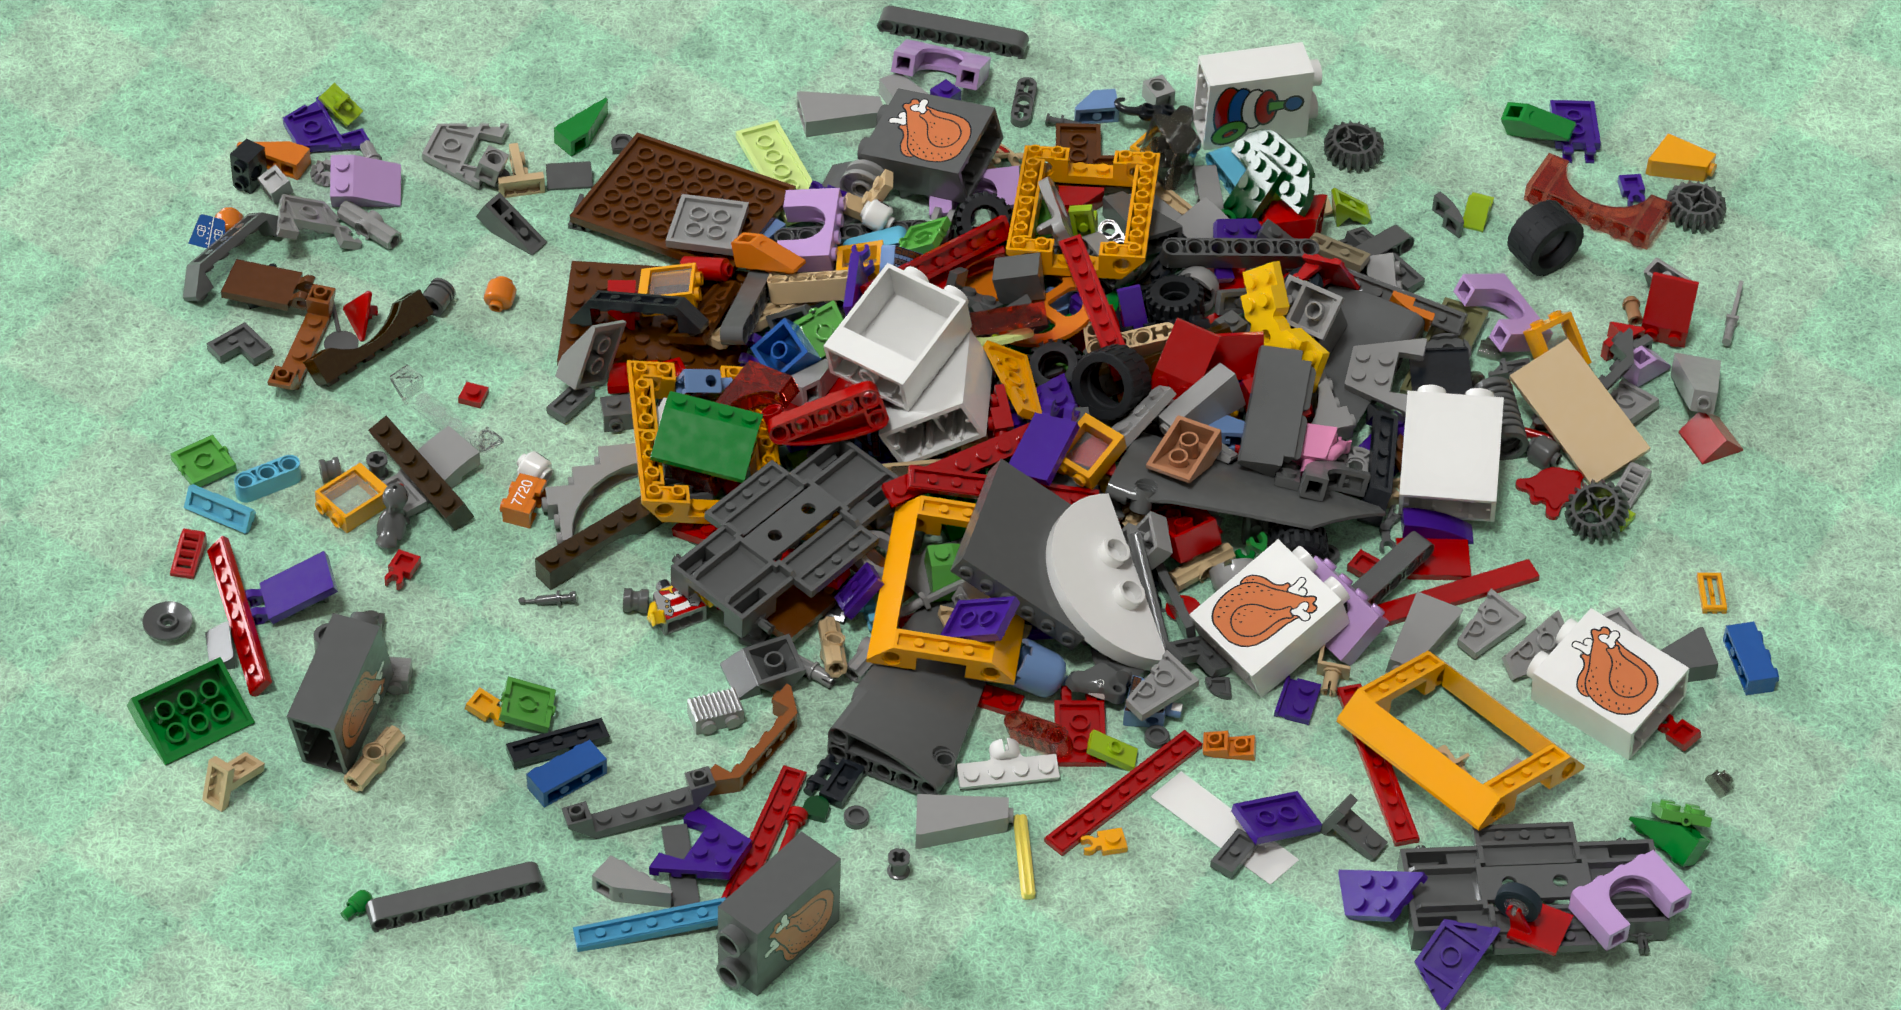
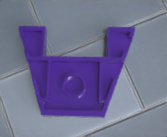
M316 97V102L311 105H303L283 117V125L293 143L310 148V152L360 149V144L369 140L363 128L340 134L327 112L329 109L318 100V97Z
M1257 218L1217 219L1213 223V238H1257L1262 226ZM1214 268V274L1219 283H1231L1235 279L1232 268Z
M698 806L695 811L687 813L683 818V822L687 824V827L702 831V834L686 857L680 859L659 852L649 866V875L659 876V872L671 873L672 877H681L683 874H697V878L730 880L752 848V840Z

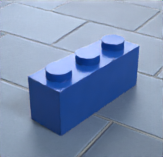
M1755 622L1726 625L1723 642L1745 695L1774 692L1776 682L1779 681V673L1777 668H1774L1772 665L1770 651L1765 648L1762 632L1758 631Z
M588 740L583 744L576 745L570 751L554 757L544 765L533 768L526 774L527 789L545 808L607 774V758L591 740Z

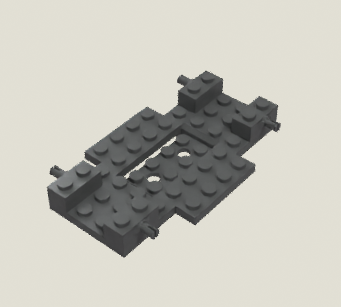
M849 440L827 443L817 452L812 448L811 451L807 452L806 457L808 459L790 473L771 460L705 512L704 519L718 529L683 557L680 554L674 555L672 558L674 564L671 565V585L688 598L695 592H698L724 612V625L739 637L743 638L757 627H760L770 635L775 630V626L766 619L776 611V598L793 585L809 597H814L879 544V538L865 527L870 525L877 530L887 521L893 520L896 507L891 508L881 486L883 483L899 476ZM804 507H813L815 512L805 514L802 509ZM835 512L840 513L782 561L780 560L783 553L791 547H796L799 541L807 534L814 533L816 527L822 522L830 520ZM778 533L782 536L778 541H772L768 538L769 534Z
M1573 822L1488 825L1480 831L1472 826L1471 834L1474 846L1426 848L1422 845L1420 848V845L1415 848L1400 849L1397 871L1424 872L1428 877L1425 884L1420 882L1411 893L1414 897L1408 903L1409 922L1407 930L1411 950L1423 949L1442 921L1448 919L1460 923L1467 922L1480 926L1500 928L1501 931L1492 942L1494 955L1545 953L1506 938L1510 929V919L1505 917L1497 907L1493 906V904L1495 905L1496 894L1503 885L1502 882L1509 879L1513 880V882L1524 884L1532 888L1540 896L1541 900L1548 904L1554 903L1556 900L1570 901L1571 893L1578 886H1585L1593 882L1596 877L1612 872L1617 866L1633 861L1640 854H1646L1652 850L1655 851L1653 839L1627 840L1623 837L1621 840L1620 837L1610 841L1577 842ZM1558 877L1563 878L1567 881V885L1557 886L1553 880ZM1635 891L1618 892L1610 898L1614 907L1631 924L1626 941H1637L1640 954H1643V951L1644 954L1650 952L1648 940L1666 939L1670 918H1667L1650 898ZM1510 898L1513 902L1519 903V900ZM1569 904L1548 905L1574 915L1568 908ZM1574 915L1558 952L1597 951V940Z

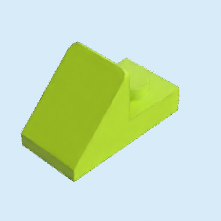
M1336 188L1331 190L1332 210L1336 227H1339L1348 218L1364 225L1371 221L1366 203Z
M1472 192L1467 200L1463 216V228L1483 232L1494 197Z
M1092 204L1069 206V216L1074 236L1081 234V237L1098 232L1097 211H1093Z

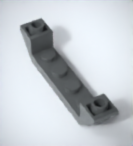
M263 212L248 213L192 260L186 267L183 291L184 301L200 302L208 296L207 293L214 287L206 273L214 268V264L217 261L229 256L231 249L245 242L244 238L259 230L262 236L272 235L276 237L278 216Z
M1630 327L1624 333L1619 331L1611 340L1613 345L1610 351L1618 359L1610 366L1609 370L1611 372L1606 377L1602 374L1598 378L1607 391L1630 370L1634 363L1633 330ZM1534 414L1531 417L1533 422L1530 428L1538 431H1548L1538 416Z
M709 766L684 773L687 787L593 814L590 813L586 801L563 807L562 812L568 829L599 839L695 811L716 787Z

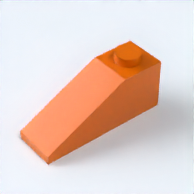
M290 141L255 142L265 147L267 170L276 164L285 176L299 180L311 164L310 148Z

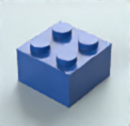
M787 318L782 319L750 348L771 380L783 388L784 379L821 360V357L799 325Z

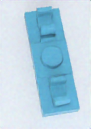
M194 484L188 486L184 504L185 509L245 534L250 531L251 524L254 522L256 515L254 509Z

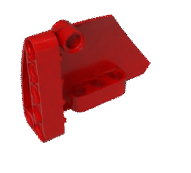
M840 377L825 397L804 403L802 406L785 401L769 405L761 411L769 439L778 445H817L843 441L880 430L889 421L883 402L885 400L881 398L874 382L863 381L854 385L851 381L848 382Z

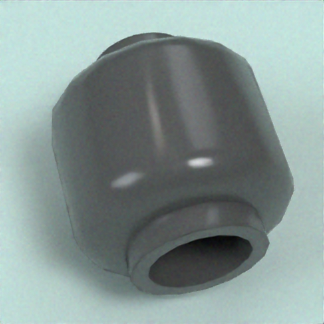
M1540 435L1537 438L1533 437L1529 441L1528 449L1525 452L1527 460L1543 470L1551 466L1556 467L1562 458L1560 445L1544 435Z

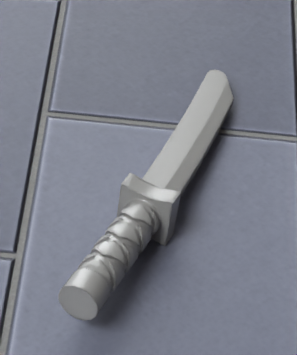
M1741 280L1739 281L1732 312L1726 315L1724 324L1726 327L1722 339V344L1725 346L1731 344L1734 328H1737L1739 316H1736V311L1744 282Z
M960 579L927 596L922 591L919 592L918 599L902 606L900 618L923 606L926 609L931 608L930 602L957 590L959 585L966 583V581Z

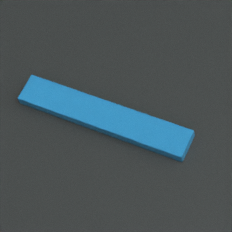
M726 897L573 927L577 952L607 948L717 926L718 906L726 900Z

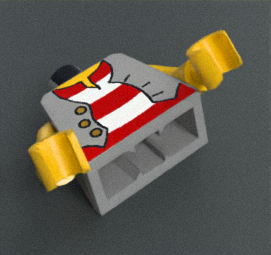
M663 579L656 584L657 591L653 593V602L649 604L647 621L652 624V627L660 624L664 636L706 621L707 606L712 607L714 604L698 592H695L688 598L674 588L667 579Z

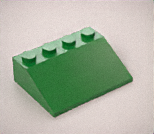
M670 391L664 406L650 460L743 483L760 435L763 414Z
M221 657L132 697L127 704V708L137 727L164 765L255 723Z

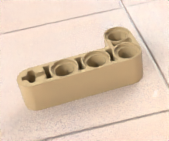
M848 270L785 274L784 272L777 271L770 272L767 278L770 301L772 304H793L844 300Z
M1089 321V324L1083 329L1087 353L1100 349ZM1164 322L1121 332L1125 345L1135 349L1139 355L1144 357L1164 349L1174 325ZM1103 362L1100 369L1108 367L1107 363Z

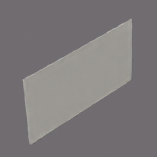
M1182 771L1151 796L1220 848H1222L1237 828L1246 832L1231 812L1232 809ZM1273 841L1259 844L1243 865L1267 883L1272 884L1299 859Z

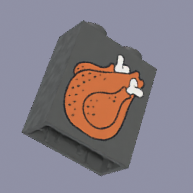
M898 88L889 105L883 104L877 113L876 127L871 136L864 137L860 141L857 158L858 160L872 161L884 170L892 171V189L963 203L967 197L972 196L1004 137L995 107Z
M353 612L350 617L336 613L332 614L286 716L302 762L347 774L355 764L394 675L380 623L369 614Z
M801 831L718 906V933L716 935L718 942V965L716 971L720 979L728 987L739 989L743 986L758 996L839 921L841 858Z

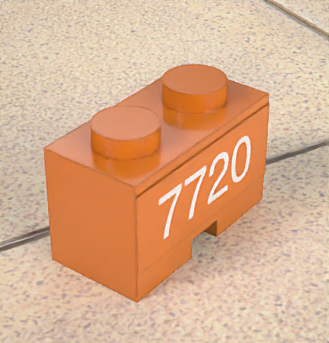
M519 473L516 481H512L510 484L507 498H503L500 504L503 522L530 529L537 516L534 510L536 507L541 508V498L546 497L545 487H547V480Z

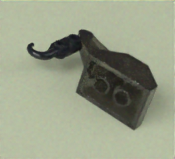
M1124 97L1116 98L1114 106L1121 113L1139 116L1144 121H1151L1140 152L1151 151L1153 153H1160L1157 180L1163 190L1176 191L1188 179L1189 173L1194 166L1197 152L1201 148V140L1195 130L1191 128L1193 109L1181 105L1175 110L1169 104L1161 106L1150 103L1130 107L1120 103L1125 101Z

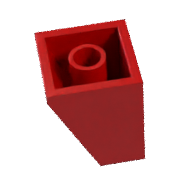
M1314 195L1305 217L1297 214L1284 200L1271 201L1269 208L1264 209L1262 220L1259 223L1262 226L1269 219L1295 239H1310L1314 233L1321 234L1327 195Z

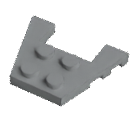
M467 123L437 124L422 153V160L480 189L483 181L474 178L477 167L467 165L479 139L502 144L509 131V124L500 123V127H489V123H480L479 127H467Z
M282 194L278 210L276 233L278 237L296 240L299 230L309 229L319 234L324 232L334 234L340 248L359 250L362 245L359 238L354 240L351 236L352 231L347 226H342L338 222L340 218L324 201Z
M1421 338L1353 346L1344 389L1369 401L1373 399L1384 404V408L1397 410L1402 413V416L1406 417L1407 394L1391 392L1398 359L1406 358L1423 361L1427 339Z

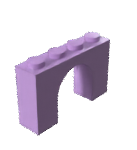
M906 39L894 50L891 72L913 76L917 71L925 69L944 71L957 76L955 86L977 91L988 78L991 57Z
M1019 165L986 169L973 194L977 192L983 193V191L988 192V194L996 193L999 198L1003 197L1006 200L1005 203L1010 205L1011 213H1013L1020 175ZM929 196L930 220L935 207L942 208L943 217H946L949 210H956L960 202Z
M840 188L786 190L783 208L787 222H819L824 227L810 238L778 240L777 243L806 260V264L797 272L833 271L834 263L837 261V244H841L840 227L844 226L842 213L846 211V198L842 197Z
M1504 273L1463 274L1453 292L1464 306L1490 307L1500 311L1509 318L1499 319L1489 336L1500 352L1530 351L1523 331L1531 328L1530 323L1539 320L1540 317ZM1549 329L1542 332L1546 344L1552 335Z
M1315 556L1313 559L1317 563L1318 569L1313 573L1322 582L1330 576L1334 577L1350 596V599L1347 601V615L1350 623L1326 644V647L1340 661L1350 666L1365 651L1389 621L1383 616L1385 611L1375 603L1371 605L1367 601L1369 596L1360 588L1355 590L1351 586L1353 581L1344 573L1339 575L1335 571L1337 566L1328 558L1322 560Z
M1652 850L1646 854L1638 855L1633 861L1625 865L1617 866L1612 872L1604 876L1596 877L1593 882L1585 886L1575 888L1571 893L1568 908L1607 951L1627 940L1631 925L1612 904L1610 898L1614 894L1622 891H1635L1644 894L1653 901L1667 918H1670L1688 908L1692 892L1661 857Z

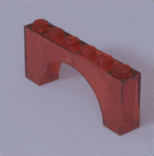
M1548 153L1526 184L1524 200L1532 205L1546 200H1555L1578 222L1589 226L1593 230L1607 233L1613 238L1629 242L1635 247H1641L1646 250L1649 248L1668 220L1672 202L1651 194L1645 201L1627 207H1612L1595 203L1580 195L1567 179L1569 161Z
M1044 300L969 313L972 324L970 330L975 336L1048 325Z
M749 360L715 402L748 411L772 404H780L781 407L787 408L800 390L791 375ZM665 464L673 479L711 493L714 496L717 495L728 481L724 478Z

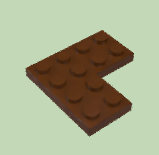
M1056 123V146L1070 148V163L1083 162L1085 164L1113 165L1114 155H1101V124ZM1055 182L1057 190H1059V186L1103 187L1104 193H1118L1121 191L1127 194L1132 193V187Z

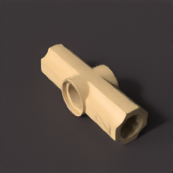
M1228 542L1222 543L1214 547L1210 552L1193 557L1191 561L1185 562L1183 565L1168 572L1179 592L1197 581L1204 583L1203 580L1210 577L1209 571L1212 567L1224 562V566L1232 563L1231 560L1236 559L1233 547Z
M826 616L825 619L818 623L821 644L820 658L824 661L825 672L830 677L839 678L847 672L844 650L845 636L841 633L840 622H837L835 617Z
M393 725L386 727L374 742L364 746L363 755L343 778L344 783L348 785L349 789L355 792L363 791L375 775L385 771L386 762L405 741V735L400 729Z

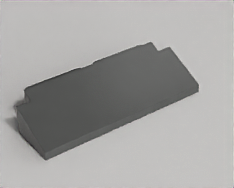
M1264 345L1259 348L1237 464L1272 477L1280 469L1283 462L1289 464L1291 460L1297 461L1301 457L1307 426V419L1302 415V412L1310 408L1316 370L1311 366L1312 361L1302 360V350Z

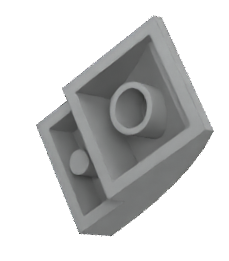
M1205 196L1177 219L1176 222L1183 226L1182 238H1213V223L1217 219L1229 218Z
M1289 275L1285 282V288L1290 307L1287 315L1283 316L1287 319L1290 328H1302L1310 336L1324 341L1345 298Z
M450 426L437 433L418 449L420 454L451 488L462 482V476L480 465V452ZM400 469L399 472L401 473V475L427 501V504H429V500L411 481V479L402 471V469Z
M1150 511L1137 525L1127 523L1122 529L1132 560L1133 556L1128 535L1134 532L1142 533L1151 570L1173 554L1167 519L1164 516Z

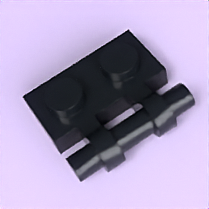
M828 754L825 759L820 760L815 774L809 776L803 791L806 795L812 796L815 790H820L819 796L826 798L830 804L842 808L865 774V767L845 758H842L839 764L834 763L836 761L835 756ZM831 774L828 780L824 779L825 775Z

